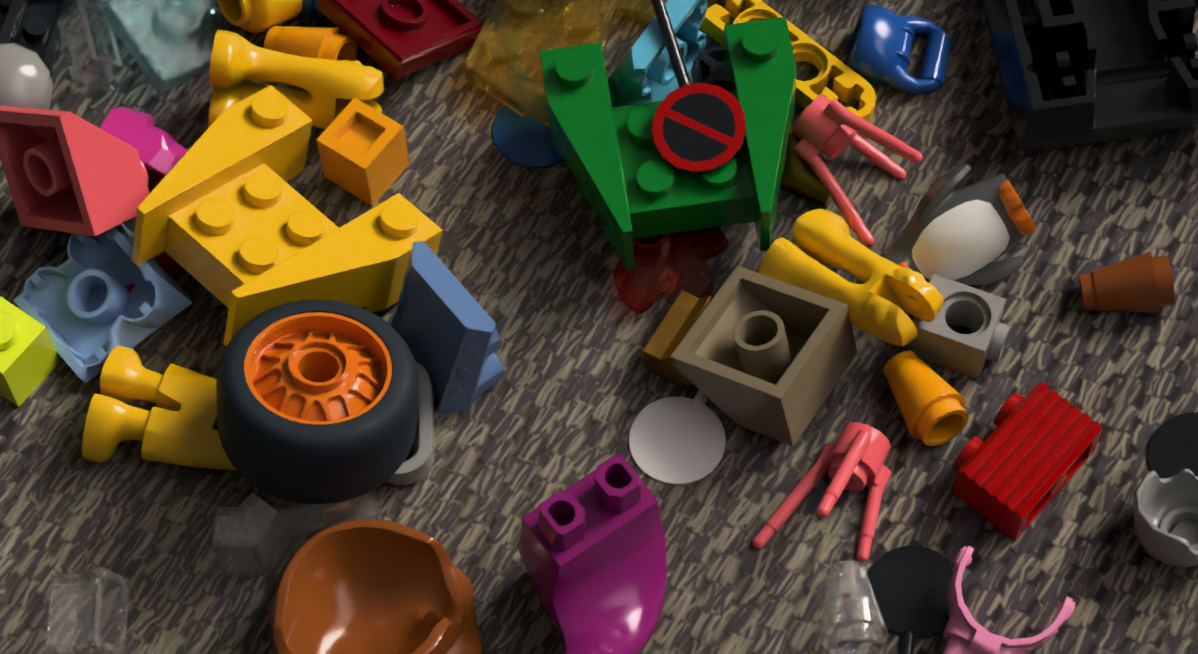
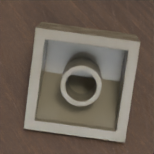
M736 266L671 354L670 359L672 365L738 426L793 447L858 352L852 324L848 318L849 310L847 304Z

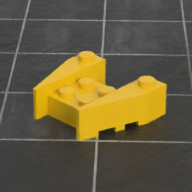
M272 85L225 109L137 207L131 261L139 266L165 251L228 308L223 342L226 347L235 334L254 317L269 309L291 302L303 300L338 301L362 307L372 313L389 308L399 300L413 243L424 241L437 255L443 231L400 193L342 227L336 226L287 183L305 168L313 120Z

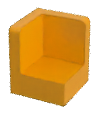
M356 97L350 101L316 139L324 177L372 207L410 164L404 126Z

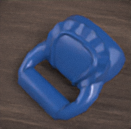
M866 5L861 9L855 23L847 56V66L867 80L869 84L878 86L890 84L894 88L909 94H931L943 86L951 38L947 35L946 31L930 20L915 16H899L883 6ZM914 34L924 35L928 38L920 79L906 72L910 65L909 57L912 43L915 41Z

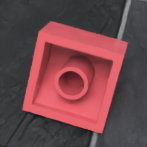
M0 105V160L21 226L95 237L136 217L137 207L150 194L148 189V173L140 160L136 148L69 111Z

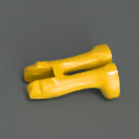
M217 30L215 34L210 62V85L214 88L210 101L208 128L225 109L270 86L248 81L285 83L307 90L297 91L273 86L313 120V127L326 129L354 97L382 113L381 106L372 99L380 96L384 91L383 74L372 66H364L358 60L338 61L282 53L253 45L239 34L231 31Z
M824 209L807 211L798 217L793 225L795 244L783 237L776 239L767 250L758 272L847 304L849 310L848 318L853 325L880 340L902 347L918 336L913 321L906 313L925 322H932L944 305L943 296L934 285L925 281L921 273L904 268L871 251L851 237L849 226L841 216ZM837 268L862 281L863 284L849 282L831 270Z

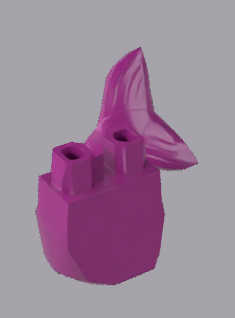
M616 454L597 466L596 470L564 491L557 492L540 503L538 508L522 517L518 550L533 589L566 646L567 651L564 654H638L646 646L660 620L665 597L667 565L666 538L660 519L658 501L621 454Z

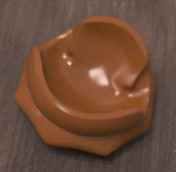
M355 519L341 522L318 532L308 539L293 554L284 568L278 581L276 592L267 609L275 654H480L483 649L474 608L473 587L469 577L453 564L445 548L435 538L409 526L383 519Z

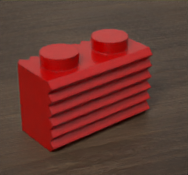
M1039 382L1025 398L1017 392L1011 395L994 418L993 424L998 426V428L985 442L977 436L972 438L959 453L953 464V468L958 471L953 494L1014 541L1021 536L1092 456L1103 429L1099 422L1092 421L1088 414L1081 413L1077 406L1070 405L1067 398H1061L1055 390H1049L1046 383Z

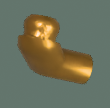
M792 125L790 127L786 160L780 184L827 207L832 198L810 165L793 151L801 139L791 131ZM834 176V178L840 185V179Z

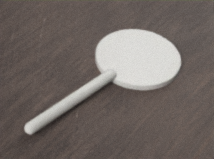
M698 390L694 399L667 397L657 400L641 410L634 419L629 433L630 452L637 466L649 477L667 484H688L710 474L721 461L726 445L724 427L714 411L705 405L708 397L700 390Z

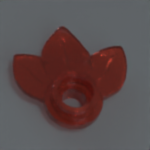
M718 227L658 235L656 237L660 241L655 244H642L636 238L633 239L635 269L625 270L620 259L614 269L615 287L621 300L629 309L637 314L647 311L660 297L673 304L682 290L698 298L712 297L713 280L706 260L714 258L728 247L729 241Z

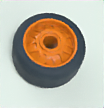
M303 300L291 302L257 315L235 334L224 350L217 373L216 395L217 425L222 447L232 465L246 480L260 490L283 500L304 504H331L351 500L371 492L386 482L405 461L415 437L419 377L416 362L408 345L400 334L382 318L363 308L338 301Z

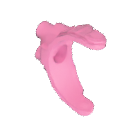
M969 545L961 548L954 560L952 578L948 583L949 621L943 633L947 644L942 654H1029L1037 648H1042L1044 644L1057 634L1058 628L1070 619L1075 609V602H1073L1072 598L1066 596L1063 603L1058 605L1057 615L1052 624L1038 635L1028 638L1009 639L990 633L974 620L964 603L961 586L962 576L965 567L972 561L974 548Z

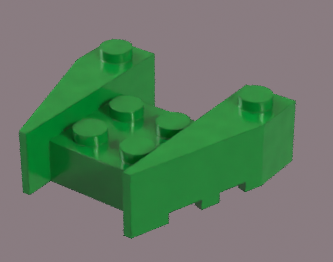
M786 17L724 25V65L728 80V92L736 97L745 113L747 133L742 149L734 159L722 168L709 173L692 174L680 171L662 159L654 145L652 122L656 109L662 101L612 107L601 42L540 51L552 144L561 159H565L576 178L578 189L585 201L590 202L605 228L607 239L625 270L635 269L633 239L754 222L760 251H767L769 249L781 177L786 160L789 132L795 109L796 63Z

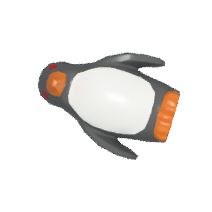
M963 164L946 173L931 185L920 200L908 224L897 239L883 251L881 257L904 268L921 273L928 283L932 274H936L965 285H985L1003 279L1020 268L1024 263L1022 256L993 261L1017 244L1027 234H1032L1037 228L1004 173L986 178L953 192L954 188L971 170L968 164Z

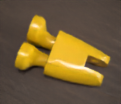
M117 345L108 355L101 371V394L95 393L89 405L82 441V456L84 460L97 463L104 462L114 455L120 442L136 440L142 441L141 457L146 461L238 471L228 459L219 437L217 425V379L170 363L164 375L143 367L140 356L134 349ZM134 400H142L155 403L156 407L153 406L151 411L128 404Z

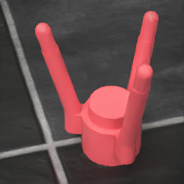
M824 94L820 95L807 106L792 127L791 131L801 139L793 151L810 165L865 247H871L875 243L873 236L820 156L826 153L830 158L835 159L850 145L898 180L905 179V170L859 136L857 132L912 163H920L923 156L919 151L905 144V142L850 112L835 98L831 101Z
M850 422L844 425L836 443L825 444L817 462L753 538V547L761 549L767 544L828 471L831 482L816 510L817 515L821 518H825L830 514L844 489L859 492L864 489L865 485L869 488L856 552V559L859 562H866L869 558L875 534L882 494L892 474L883 465L891 449L890 442L886 436L867 424Z

